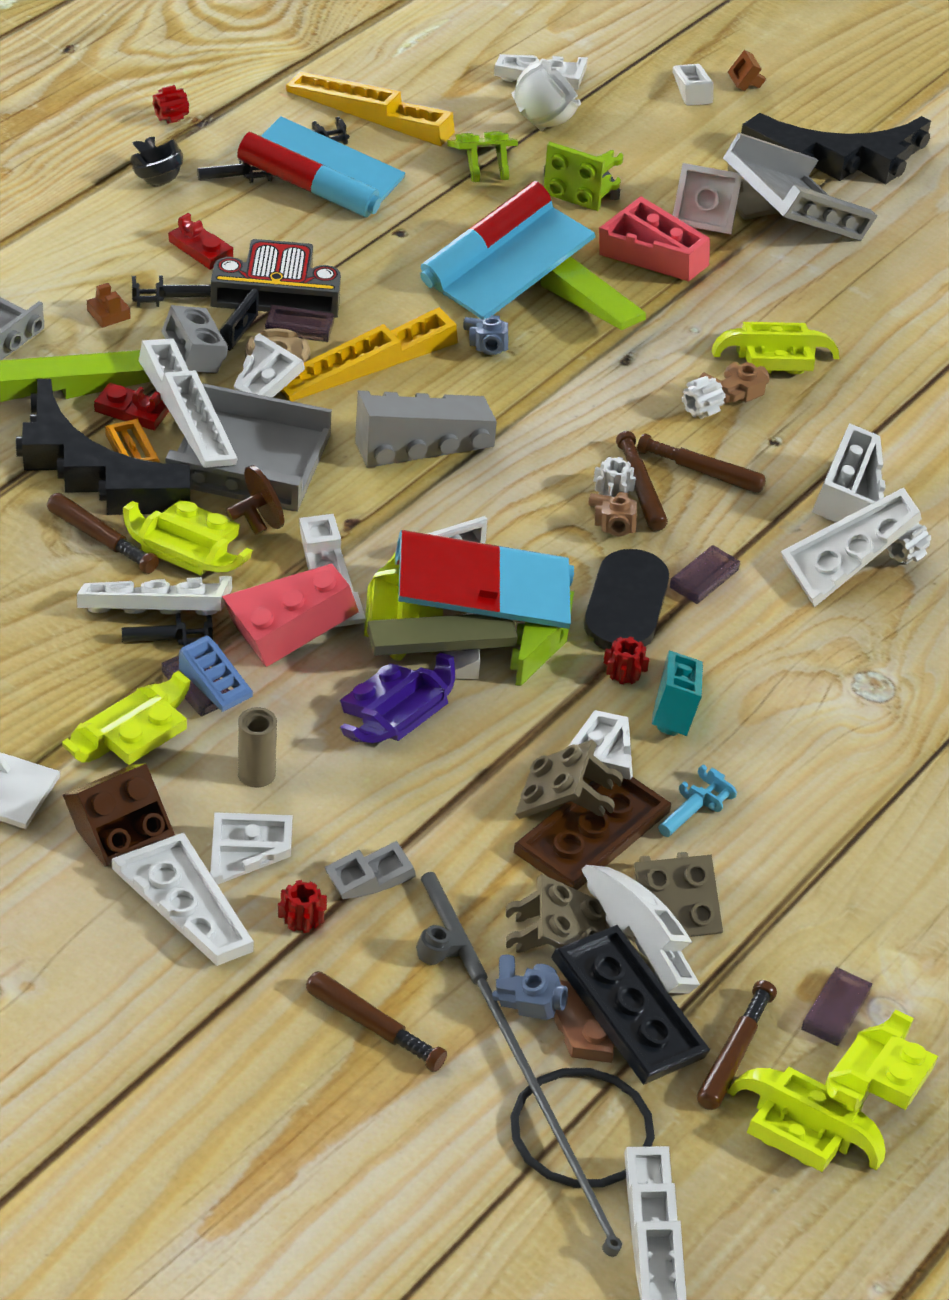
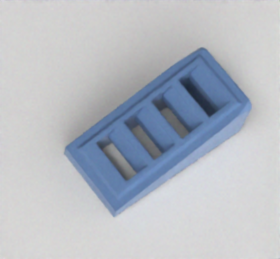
M204 636L179 650V670L222 712L253 697L251 688L209 636ZM222 677V679L213 683L214 680ZM230 686L234 688L224 694L220 692Z

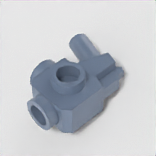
M491 315L486 319L465 317L463 328L464 330H470V346H476L477 351L488 355H497L502 351L508 350V323L502 321L500 316Z
M505 954L499 958V979H496V990L492 992V998L495 1001H500L501 1007L518 1009L520 1016L549 1020L554 1017L556 1010L563 1011L568 1000V988L561 985L556 970L546 964H536L533 969L527 968L524 976L515 975V957Z

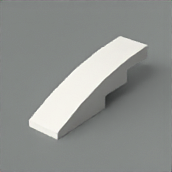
M669 1146L626 1147L624 1155L627 1194L640 1300H686L681 1221L677 1220L675 1183H672Z

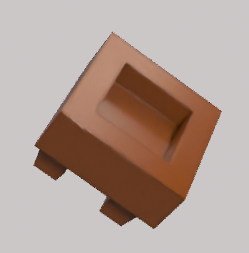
M746 50L741 53L728 70V74L736 87L743 91H746L750 85L760 88L766 81L765 76L759 74L762 68L756 58Z
M109 283L96 286L95 298L87 300V311L101 328L131 319L129 306L116 291L111 292Z

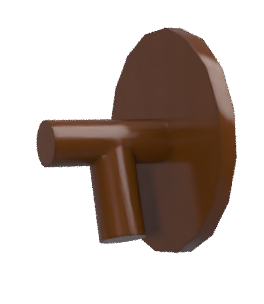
M255 465L246 467L244 476L250 497L226 508L225 511L230 521H234L245 516L255 535L267 529L261 516L272 528L280 529L284 526V513L274 488Z

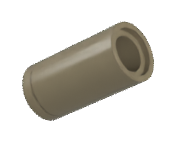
M254 707L247 709L241 713L238 719V777L243 784L255 788L269 785L276 776L277 718L272 711L266 708Z

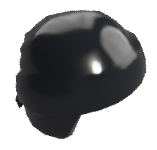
M155 137L146 138L145 142H132L140 152V154H133L130 158L133 171L138 177L153 186L165 185L177 177L183 164V153L179 149L176 140L172 139L158 147L155 146Z

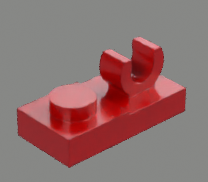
M190 213L179 217V227L168 233L170 243L209 270L213 269L217 260L224 257H233V247L213 233L211 234L206 231L200 220L196 222L191 221Z
M109 382L94 401V412L122 421L138 419L141 427L154 431L169 413L168 408L163 400H161L159 392L155 391L150 397L144 395V388L141 386L135 391Z

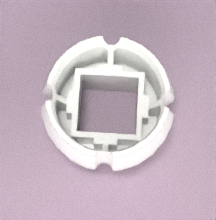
M543 58L522 71L517 80L515 90L511 93L519 112L541 132L546 127L559 126L568 121L581 105L579 99L575 100L578 95L567 79L557 68L551 70L552 64Z

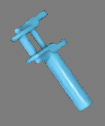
M701 765L698 768V774L703 781L710 785L706 789L693 785L688 791V783L685 781L681 783L679 791L687 800L658 826L659 832L665 837L671 836L704 805L712 811L720 812L723 809L722 802L726 798L734 799L736 797L737 791L735 787L724 780V774L714 768H711L706 773V765ZM715 790L719 794L715 796L711 793V791Z

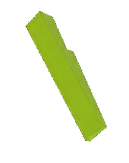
M571 256L541 278L542 287L620 330L646 320L645 311Z
M140 350L0 360V402L31 396V393L37 392V379H51L52 390H62L66 399L102 392L109 382L127 387L151 381L139 363Z

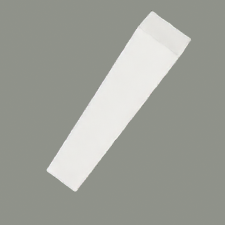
M174 338L142 340L139 363L157 392L160 393L161 399L202 466L208 468L236 465L238 458L196 370H188Z

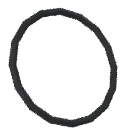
M562 1068L536 1078L540 1086L564 1076H590L614 1084L632 1097L644 1116L646 1139L643 1147H652L655 1139L652 1113L640 1094L617 1076L592 1068ZM527 1086L519 1094L510 1115L512 1141L524 1161L546 1179L573 1188H581L577 1179L552 1172L534 1159L520 1137L519 1115L526 1099L533 1093L530 1086ZM626 1169L602 1179L587 1180L591 1188H603L626 1179Z

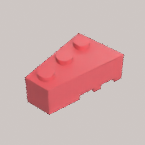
M640 196L599 227V255L689 282L709 266L710 238Z
M332 563L222 596L233 624L265 667L270 666L359 612L350 585Z

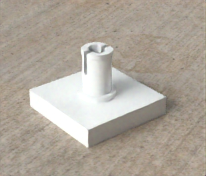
M683 163L673 216L694 228L732 234L742 176L736 172Z

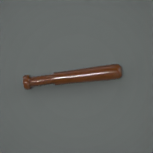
M623 431L617 435L616 444L623 450L627 462L629 461L631 467L634 468L633 476L636 477L635 491L647 525L653 531L663 530L667 525L668 519L645 464L638 455L635 447L636 437L631 431Z
M646 433L642 434L637 445L639 453L646 454L650 452L670 460H675L678 465L753 493L761 492L765 486L766 478L762 473L682 447L679 449L665 445L664 443L654 441L651 435Z

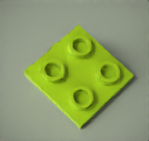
M502 131L484 132V138H479V135H473V133L455 134V140H447V146L459 150L467 149L472 182H480L477 147L492 146L496 147L501 180H509L506 146H518V140L509 138L508 133H502Z
M549 142L546 152L544 188L552 197L598 211L601 205V198L611 190L620 188L621 179L619 177L614 182H611L612 175L609 174L603 178L602 176L613 166L623 163V154L619 153L617 157H613L614 150H610L602 155L593 156Z

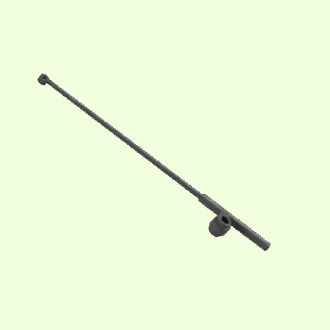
M427 872L421 877V881L445 928L439 925H432L422 931L416 945L417 955L422 962L428 965H436L446 957L460 956L473 984L478 985L607 1236L602 1245L603 1252L611 1257L617 1256L622 1248V1242L615 1236L498 1002L493 1000L492 990L487 982L488 976L434 872Z

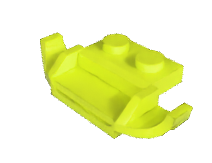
M743 322L742 328L730 329L718 336L712 347L713 356L720 357L725 348L735 345L739 357L746 358L747 362L754 364L756 367H765L768 373L772 371H786L790 374H802L804 371H814L816 347L828 348L833 359H840L839 350L835 342L825 333L809 330L806 323Z
M179 500L163 513L155 511L147 518L140 513L137 502L131 501L123 507V518L126 528L132 538L141 544L142 551L154 553L158 558L198 575H203L207 571L219 573L234 570L248 561L253 552L252 549L246 548L238 556L228 553V544L238 537L240 524L230 521L222 514L212 513L197 507L193 502Z
M396 552L386 565L377 571L368 585L366 621L364 625V636L369 637L367 624L371 620L443 616V608L398 601L399 565H395ZM391 654L389 656L394 660L400 661L406 654Z
M178 670L166 682L137 688L134 693L88 721L80 723L71 734L70 740L67 738L62 741V746L81 763L91 762L112 751L126 764H132L187 729V718L178 712L176 708L184 700L191 680Z
M895 1009L891 1017L884 1023L858 1032L851 1047L835 1069L829 1072L825 1086H827V1092L831 1098L847 1105L846 1109L854 1113L860 1109L870 1093L906 1110L932 1072L938 1056L925 1050L919 1044L905 1040L914 1018Z
M788 1067L785 1072L771 1068L748 1070L740 1075L727 1091L732 1096H735L740 1090H750L759 1094L760 1098L756 1107L759 1111L751 1119L747 1133L760 1139L766 1145L775 1147L798 1159L804 1165L823 1172L838 1151L846 1155L854 1144L863 1149L868 1155L870 1168L877 1171L884 1161L886 1152L884 1139L876 1124L861 1111L863 1104L856 1113L846 1109L847 1105L828 1095L827 1086L791 1067Z

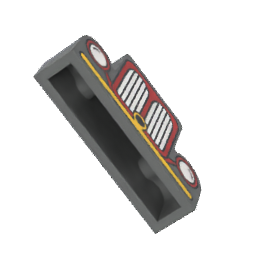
M252 239L247 262L234 257H224L215 262L211 277V307L236 309L254 288L258 289L259 292L258 311L338 318L341 274L337 268L329 265H319L313 268L312 244Z

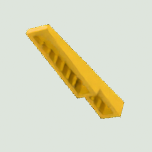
M299 72L286 84V91L440 147L455 133L453 112L402 102L401 91Z
M440 307L391 331L385 324H382L304 362L305 370L280 392L289 401L293 402L457 344V325Z

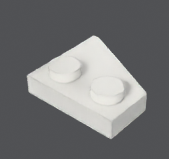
M259 333L254 339L255 348L251 356L247 355L243 364L244 369L238 375L234 389L274 397L305 370L303 360Z
M594 710L570 745H579L593 740L597 744L593 755L607 767L618 770L623 775V778L631 780L633 771L628 717Z
M215 812L210 874L216 884L224 883L291 857L293 815Z

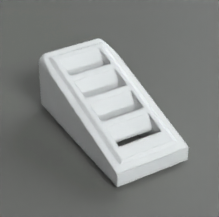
M700 64L673 66V75L682 99L687 106L711 104L713 102V82Z

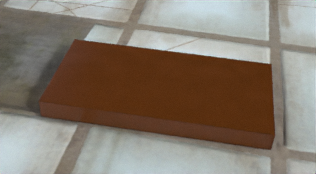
M634 777L631 780L623 778L621 786H618L613 781L614 784L611 790L591 781L588 784L600 795L608 796L614 801L613 813H609L603 807L605 813L602 817L571 801L564 803L517 841L514 845V853L547 877L578 890L588 882L581 870L586 865L606 867L670 812L671 802Z

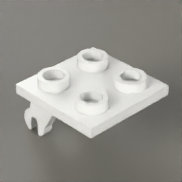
M0 752V821L26 829L60 778V771Z

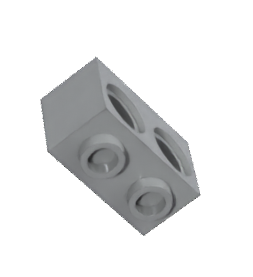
M171 305L161 331L165 339L174 338L189 371L218 373L222 361L227 356L228 346L208 310L199 307Z

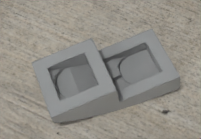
M397 841L366 857L363 856L359 849L325 867L328 876L342 899L374 894L416 877L413 865Z

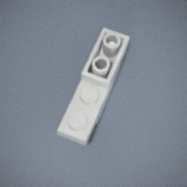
M586 865L581 869L588 881L587 887L590 893L599 900L606 913L608 925L610 927L618 925L625 935L636 937L635 943L638 949L648 958L655 970L654 975L668 993L689 994L697 988L700 983L681 952L692 941L672 912L652 892L624 873L610 867Z

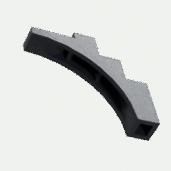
M759 113L742 124L741 133L814 157L818 160L814 168L838 181L859 170L886 185L894 178L900 177L903 174L907 165L905 160L918 150L926 147L930 140L929 129L931 120L921 116L908 124L889 130L844 134L800 128Z
M37 379V392L31 393V413L37 414H30V422H23L22 436H16V457H23L24 471L57 470L58 479H64L65 493L99 492V500L106 501L107 515H123V507L131 501L138 503L141 514H152L155 511L163 513L179 500L190 501L189 465L165 464L136 459L114 452L90 440L73 427L60 411L53 396L51 379Z

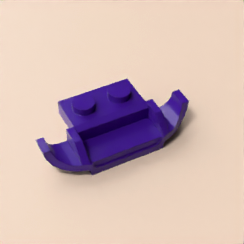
M440 652L436 655L434 670L420 667L415 671L391 663L381 667L375 675L364 683L355 686L353 691L340 699L343 712L362 718L364 723L359 728L344 723L340 726L343 735L355 742L368 743L382 742L389 738L396 741L402 739L448 704L447 696L453 689L455 682L454 656Z

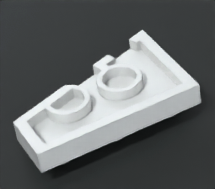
M500 54L495 64L494 76L501 77L505 81H517L522 71L529 65L538 62L539 59L533 55ZM552 56V59L547 60L552 64L551 70L557 68L573 89H579L587 68L588 57H578L577 62H564V58L561 56Z

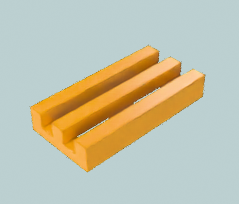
M138 419L105 426L106 437L114 452L129 456L116 433L119 432L131 457L160 463ZM128 429L132 430L146 458L141 457L136 444L127 431Z

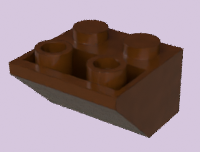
M146 763L127 766L63 794L76 830L104 866L112 864V858L175 835Z

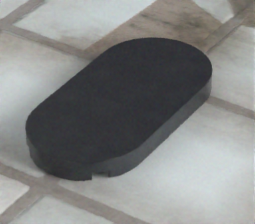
M638 549L618 550L603 559L589 600L584 622L586 634H590L594 638L593 642L604 650L611 649L612 643L620 637L622 639L634 637V640L637 642L641 641L643 646L651 643L668 588L669 570L666 564L656 555Z

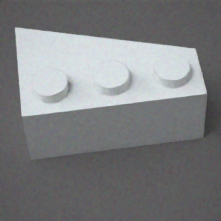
M849 423L812 510L813 513L827 520L838 522L884 498L883 492L886 487L885 480H882L881 474L883 458L879 435Z

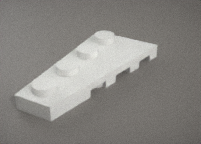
M903 487L782 550L781 553L784 561L809 600L816 607L922 519L921 513Z
M219 576V583L212 584L202 583V577L186 578L187 582L170 586L165 579L144 582L141 584V587L134 588L132 581L84 583L77 593V608H88V611L93 613H103L110 609H124L126 613L137 614L145 612L146 609H157L162 614H177L181 610H195L199 615H212L222 610L225 604L222 596L231 593L232 576Z
M184 832L112 858V869L216 966L253 952L254 941Z

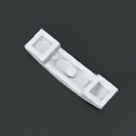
M334 514L299 518L308 570L332 563L350 585L359 611L335 627L365 623L366 617L358 591H353L341 552V536Z

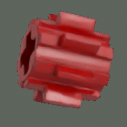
M175 85L162 87V89L158 90V93L153 95L152 103L155 115L159 121L166 120L167 124L184 119V116L189 114L190 106L187 94L183 88L176 89Z
M634 637L617 638L612 643L611 649H605L603 663L607 665L606 674L610 675L612 680L615 679L622 685L624 683L634 684L636 681H639L641 672L648 671L650 659L645 656L646 647L643 646V643L641 641L637 642L634 640Z
M297 880L292 886L288 885L286 890H281V902L278 903V918H284V923L288 924V929L294 932L298 930L308 933L309 929L317 928L319 923H324V911L327 910V895H321V890L317 889L315 883Z

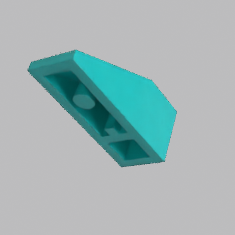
M670 650L668 651L652 715V725L657 726L659 731L671 736H676L678 733L685 736L688 735L702 697L703 661Z

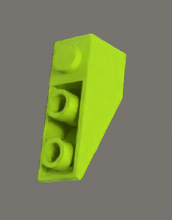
M570 591V614L572 613L574 591ZM525 622V624L518 623L516 631L518 636L517 645H521L520 649L513 648L510 670H517L515 685L521 686L567 642L569 629Z

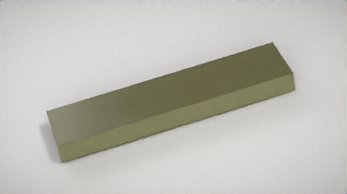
M480 614L371 620L367 624V633L374 656L514 647L517 645L518 639L513 620Z

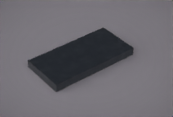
M618 925L555 949L551 956L552 960L643 1085L707 1056L710 1048Z

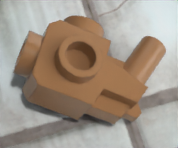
M733 362L725 369L724 377L726 379L719 380L715 378L723 386L722 389L726 396L723 400L725 404L738 400L746 403L763 396L766 384L770 380L769 373L765 367H756L749 362L741 365L738 362ZM703 372L699 377L702 378L704 376H708L709 379L715 378L705 372Z
M619 492L615 497L595 493L590 494L589 506L595 507V526H602L603 532L614 536H625L636 532L637 502L628 498V493Z

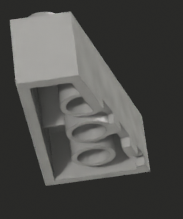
M358 390L355 443L366 467L369 468L494 447L497 421L484 396L445 394L442 398H430L426 393H416L415 397H401L397 392H384L383 396L371 395L369 391Z

